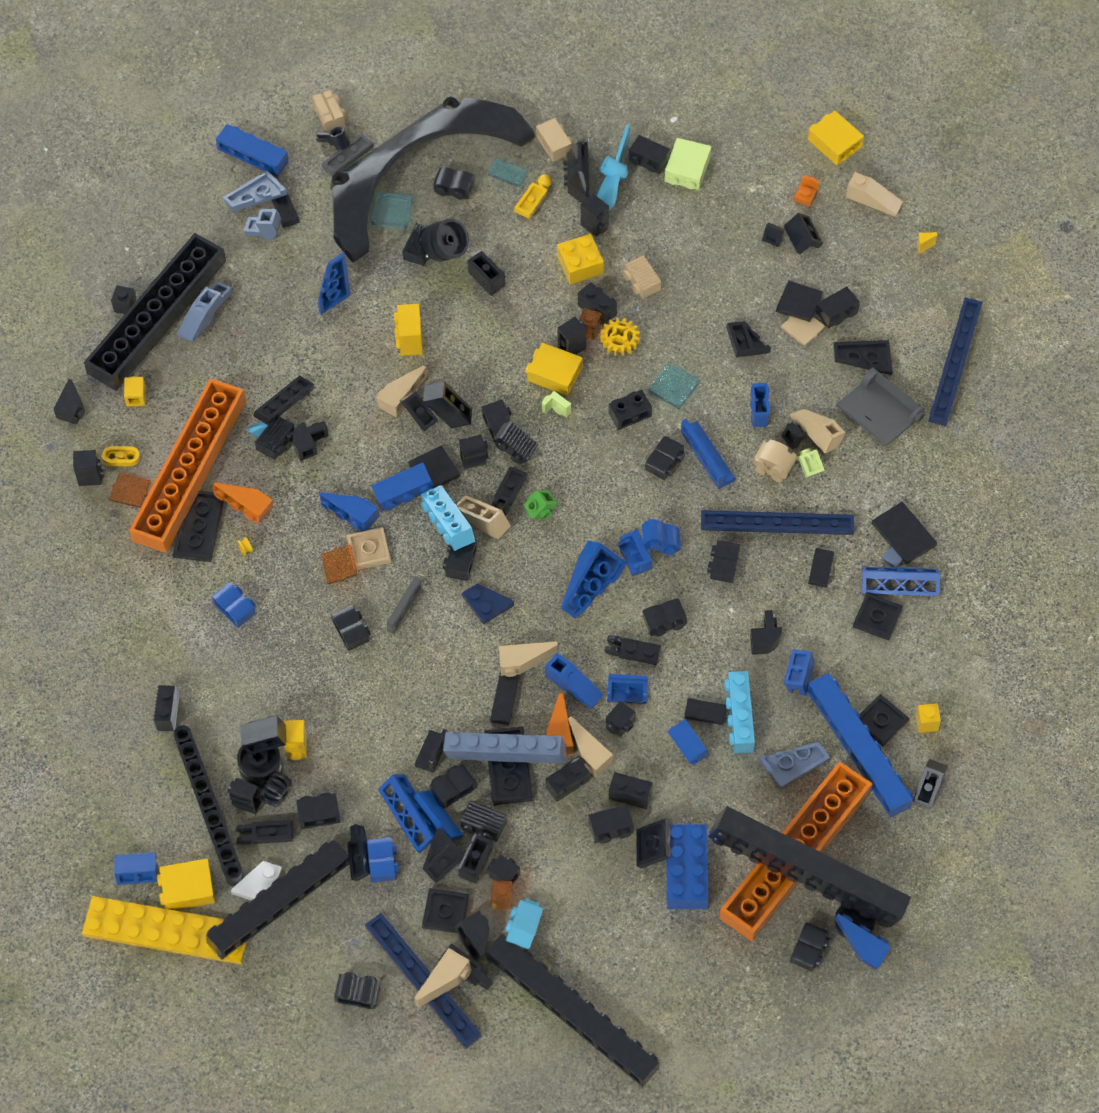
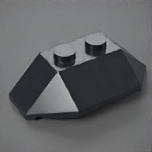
M588 138L578 141L567 152V160H563V169L567 171V175H564V186H568V193L580 203L590 196Z

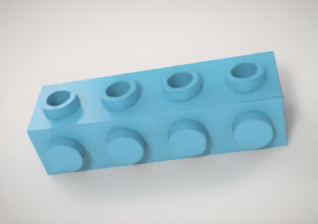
M442 485L421 494L423 502L420 504L424 513L428 512L431 523H435L438 533L443 534L447 545H451L455 551L475 542L472 527Z
M748 671L728 672V679L724 680L725 691H728L729 697H726V708L730 709L728 727H732V733H729L730 745H733L734 754L754 753L755 740Z

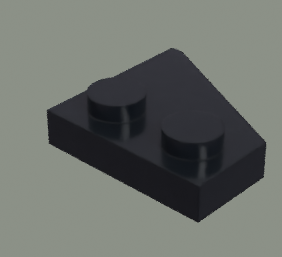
M745 321L727 323L726 329L736 357L770 353V346H765L759 340L760 336Z
M437 828L422 867L435 883H438L464 857L463 852L440 828Z

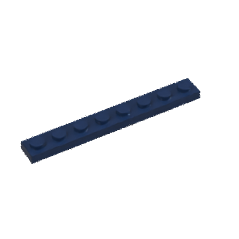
M964 298L928 422L947 426L982 307V301Z
M701 510V531L854 535V515Z
M382 913L378 914L365 924V928L419 992L431 972ZM447 992L428 1002V1005L465 1050L482 1037V1034Z

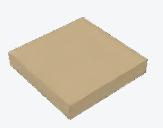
M383 527L346 535L354 571L392 563Z

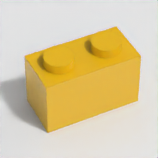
M284 720L286 724V745L284 747L287 759L301 760L302 758H307V733L304 720Z

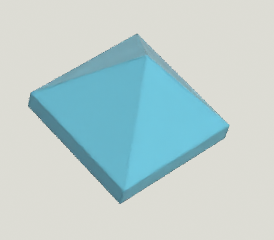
M260 421L248 426L246 429L248 432L259 437L267 425Z

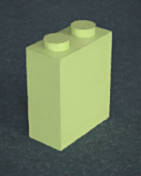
M677 138L665 170V182L684 186L688 189L699 190L711 157V146Z

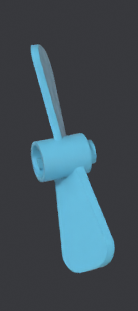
M628 124L625 127L616 159L607 156L600 167V172L605 174L606 177L596 196L609 205V210L615 205L619 182L625 180L629 172L627 166L621 163L631 136V126Z

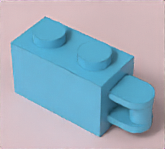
M526 898L525 901L520 900L518 907L513 906L509 917L513 920L508 921L505 929L508 932L506 941L527 949L530 948L543 908L538 907L539 902Z

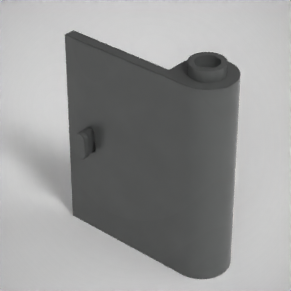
M871 368L864 375L861 384L836 404L839 409L885 446H888L916 421L920 422L925 416V408L875 368Z

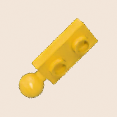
M543 174L539 176L538 184L532 182L514 207V212L530 219L547 196L548 189L546 188L552 184L551 177Z

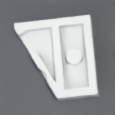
M263 861L235 885L231 893L248 900H253L259 891L268 889L273 881L281 876L283 869L281 866Z

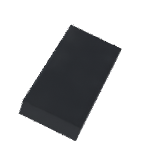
M289 194L271 200L274 209H277L281 216L282 228L300 223Z
M815 548L808 584L827 588L834 551Z
M688 698L684 719L723 725L726 705Z

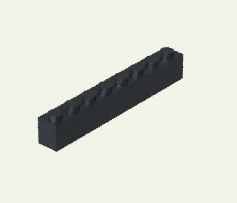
M334 839L329 843H324L319 848V851L309 854L300 865L290 868L284 877L274 880L268 889L259 891L253 900L243 903L234 914L230 913L221 924L211 927L206 934L207 944L223 960L349 865V855Z

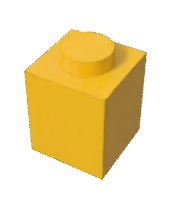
M138 376L125 378L124 399L126 406H145L146 386L144 378Z
M938 703L918 705L916 720L919 733L936 732L939 730L941 720Z

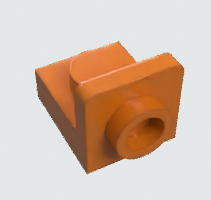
M803 175L793 201L810 207L819 191L820 181L814 177Z

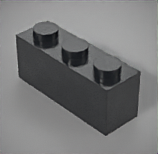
M445 381L425 385L423 402L451 429L471 425L472 408Z

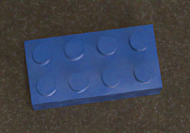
M670 824L671 858L666 859L667 909H708L707 824Z

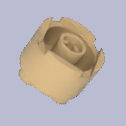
M764 440L753 459V464L756 466L755 471L761 475L769 474L773 480L781 483L789 474L797 456L794 452L790 454L788 452L789 448L778 441L769 440V442H766Z

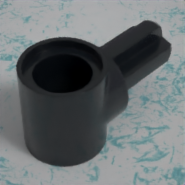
M342 126L334 127L329 133L318 132L316 134L318 142H328L336 150H344L350 145L348 136Z

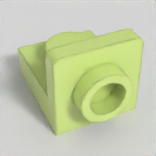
M555 391L550 396L547 395L542 401V412L545 414L552 407L557 414H562L566 418L571 414V403Z
M808 448L799 452L800 456H797L796 461H800L805 477L824 471L817 449L811 451Z

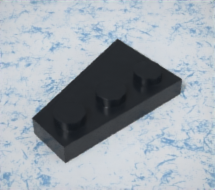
M889 340L833 343L835 362L867 370L875 368L880 373L892 375Z

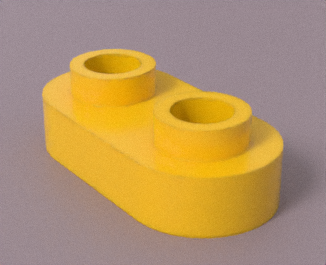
M109 446L103 450L102 458L108 466L131 467L139 463L140 453L137 448L131 446Z

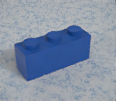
M423 462L371 485L382 511L392 510L397 505L410 502L415 497L434 488Z

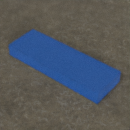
M430 790L417 792L414 795V799L436 828H440L451 841L460 840L464 834Z

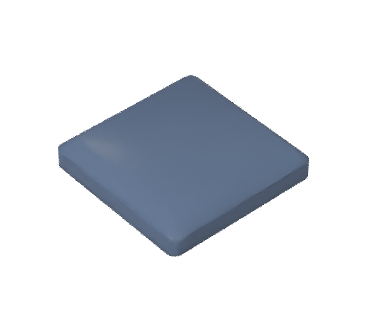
M893 547L882 557L883 560L895 568L903 560Z

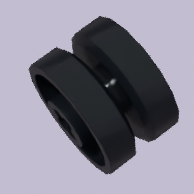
M445 219L432 223L423 232V249L432 260L437 262L459 258L468 249V232L465 226L456 219Z
M242 746L238 750L237 763L240 775L244 781L257 785L261 789L265 787L269 778L274 773L280 772L282 774L283 765L279 748L252 755Z

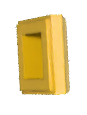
M937 232L919 233L917 242L919 254L936 245Z

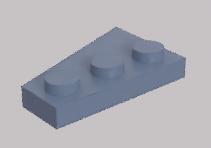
M265 171L224 196L223 200L235 212L288 194L287 190L268 171Z
M817 742L796 747L790 751H779L768 756L761 755L758 756V760L778 788L782 790L830 761V756L821 744Z

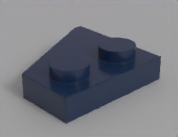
M478 583L462 593V597L483 625L514 606L513 600Z

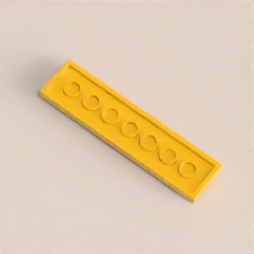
M96 896L91 898L82 931L84 937L235 964H242L247 942L221 960L207 944L206 934L214 925L218 926L224 919Z

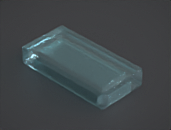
M498 159L494 160L488 171V176L519 188L528 175L527 170Z

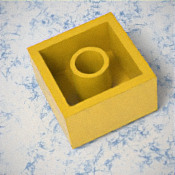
M591 234L557 244V258L570 285L604 274V261Z
M419 304L397 305V312H394L396 349H400L401 356L423 355Z

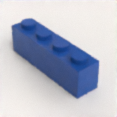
M226 124L216 137L218 150L263 171H268L276 177L281 174L289 163L288 153L285 149L276 147L266 140H261L251 133H246L236 126Z

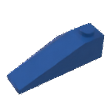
M341 253L327 264L318 298V308L321 315L351 296L344 253Z
M588 540L578 557L561 609L573 618H577L592 604V600L596 596L601 595L610 583H614L618 579L627 562L603 544Z

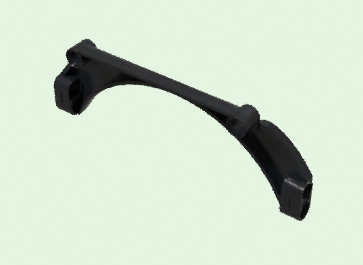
M447 97L435 109L343 171L335 173L331 179L330 189L333 200V238L336 244L353 263L369 252L367 225L373 193L390 166L407 151L431 139L455 134L488 135L522 147L535 138L533 129L515 108L491 101L464 98L459 103L456 98ZM446 106H452L453 109H448ZM335 181H340L343 185H337Z

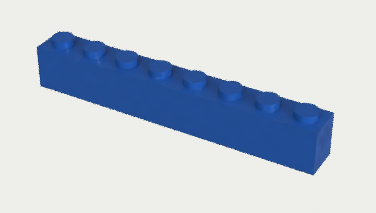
M828 673L808 684V694L862 776L872 783L871 789L889 817L892 818L911 808L913 801L911 791L904 787L901 776L898 772H894L891 761L887 756L884 757L879 743L872 739L869 728L860 721L858 711L850 706L849 698L839 689L838 681Z

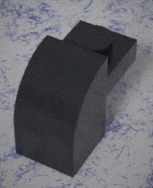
M325 421L313 423L309 427L306 426L305 422H302L295 428L293 443L300 461L317 455L315 441L329 436Z
M765 610L764 628L751 629L750 644L752 655L770 653L780 644L782 627H777V617H773L772 610Z

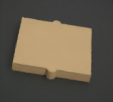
M789 316V319L781 328L803 346H806L813 339L817 338V335L825 329V326L814 317H812L811 322Z

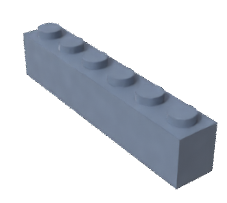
M446 732L443 751L449 760L564 764L567 745L562 736Z

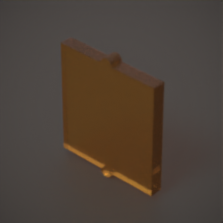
M119 473L115 484L112 485L113 490L109 501L141 508L144 498L148 495L147 491L151 481Z
M351 545L334 548L332 551L321 554L328 585L338 581L343 582L347 578L358 575Z

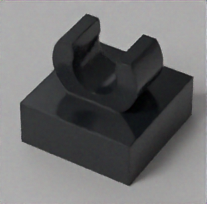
M768 222L762 241L779 247L785 229Z
M793 422L786 425L781 437L792 449H795L804 440L807 433H802L800 431L801 426L795 425Z

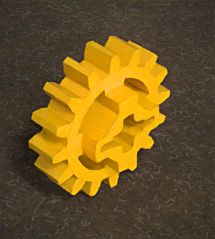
M616 318V322L609 320V325L604 324V329H601L600 342L603 343V348H607L608 353L614 351L616 356L618 352H621V355L624 356L626 351L631 354V348L637 349V344L640 343V331H638L637 325L633 326V321L627 323L626 318L622 321Z

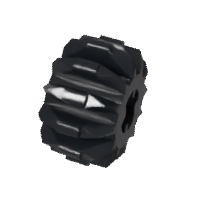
M280 772L274 773L261 793L262 800L273 807L281 805L291 790L292 780Z

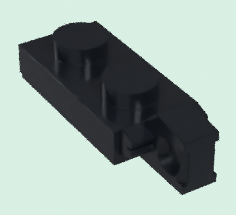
M354 824L350 826L351 839L347 842L351 879L359 881L370 875L365 828L364 826Z
M451 944L448 947L449 949L470 961L471 972L465 981L475 987L479 984L488 990L492 985V980L486 976L487 971L484 969V966ZM445 951V952L442 954V956L439 958V961L441 960V958L443 957V955L446 953V951Z

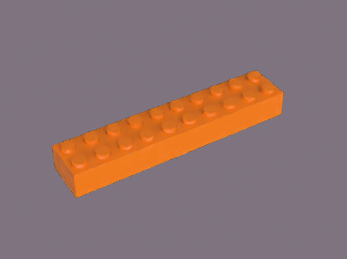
M211 378L209 379L129 529L132 542L164 553L168 552L184 518H186L246 403L244 389Z
M839 761L782 833L823 853L869 796L872 783ZM761 863L757 864L720 909L719 919L753 942L800 882H792L786 879L785 875L779 872H771L767 869V866Z

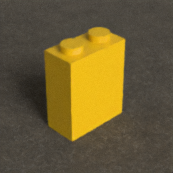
M835 110L830 114H826L817 124L811 125L808 130V140L837 166L863 147L864 135Z
M541 343L539 349L536 348L534 351L532 363H528L526 367L527 381L568 396L583 368V357Z
M208 859L160 867V874L157 875L158 886H162L163 893H159L161 905H165L166 909L180 910L215 903Z

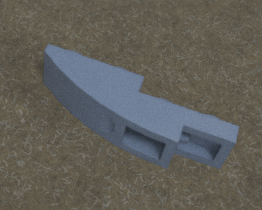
M216 282L211 288L206 287L186 314L177 336L194 342L213 321V314L233 293L232 287L220 282Z

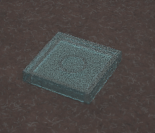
M377 192L371 224L407 229L413 196Z
M668 362L648 388V392L673 407L680 409L698 386L700 380Z

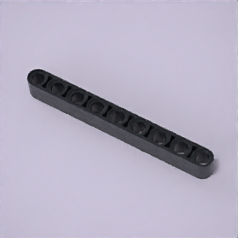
M185 725L178 726L174 730L173 735L226 882L234 887L244 878L240 862L192 732ZM183 735L188 736L185 739H179ZM188 752L194 753L191 756H185ZM194 769H200L199 772L192 773ZM200 786H206L204 790H198ZM212 803V806L204 807L205 804ZM213 820L219 821L215 825L210 824ZM220 837L226 838V839H225L224 841H222V842H217V841H216V840H217L218 838H220ZM225 855H232L230 859H223ZM232 872H238V875L235 877L229 876Z

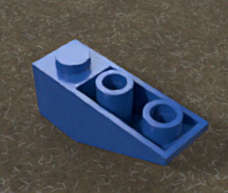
M325 492L319 494L321 505L326 510H332L341 520L345 519L356 530L367 531L379 518L378 507L364 498Z
M556 653L546 664L545 677L588 708L592 709L602 698L603 693L573 663L560 654Z
M837 914L835 921L858 959L877 970L891 948L888 945V941L881 936L876 938L870 934L871 930L863 925L857 926L852 923L853 919L846 914H842V916Z

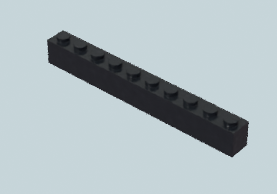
M502 933L486 950V958L640 1086L644 1087L659 1070V1059L652 1052L647 1053L642 1049L643 1046L636 1039L631 1040L622 1027L614 1026L606 1014L597 1012L595 1006L590 1001H584L580 998L579 993L573 987L568 988L563 984L564 981L557 974L552 975L544 963L535 961L527 949L522 950L516 944L506 941L507 937Z

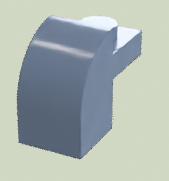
M260 209L258 217H248L244 229L245 235L263 236L265 241L274 239L281 223V216L277 209Z

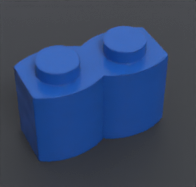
M753 383L751 386L750 407L753 427H767L769 424L770 403L767 383Z
M649 519L642 524L643 545L653 551L659 550L665 555H674L677 551L681 550L680 529L677 526L665 524L656 519Z
M229 582L212 596V601L236 627H240L255 614V603L249 597L245 598L242 595V590L237 585L233 586Z
M391 837L367 840L372 883L396 880L395 874H399L398 861L394 862L393 855H397L396 843H392Z

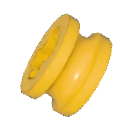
M246 537L242 541H237L243 556H246L247 552H253L251 544Z

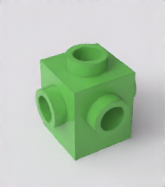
M536 490L535 493L528 497L524 507L531 518L545 520L551 516L558 503L549 490Z

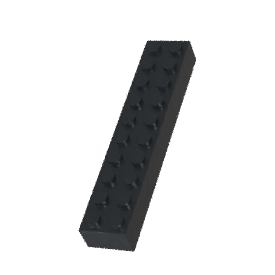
M194 233L84 361L86 373L117 391L124 383L125 378L129 377L226 262L224 249Z
M728 806L718 814L708 835V838L712 839L713 843L719 846L725 845L731 848L730 850L737 855L743 854L749 857L751 862L761 863L767 866V869L771 872H779L792 882L798 881L804 884L806 889L810 891L816 890L822 893L824 898L836 900L844 908L854 909L865 918L875 919L883 927H892L902 920L911 899L910 896Z

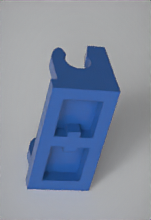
M638 529L622 535L618 546L632 576L651 570L652 558L647 548L643 545V539Z
M792 649L784 680V685L787 686L790 693L793 692V689H796L800 695L806 696L815 663L811 651Z
M609 674L607 702L621 701L623 703L646 704L648 676Z
M686 719L667 731L687 761L692 765L709 756L707 749Z
M155 852L115 855L114 875L117 885L158 882Z

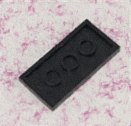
M199 490L196 499L178 530L173 558L211 562L224 500L218 499L214 492Z
M524 727L484 730V734L524 735ZM488 761L493 806L532 801L528 762Z

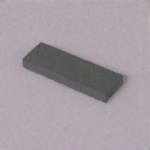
M361 133L350 142L346 149L337 151L322 163V167L333 176L366 154L374 145Z
M414 577L386 622L388 632L394 634L422 589L421 579Z

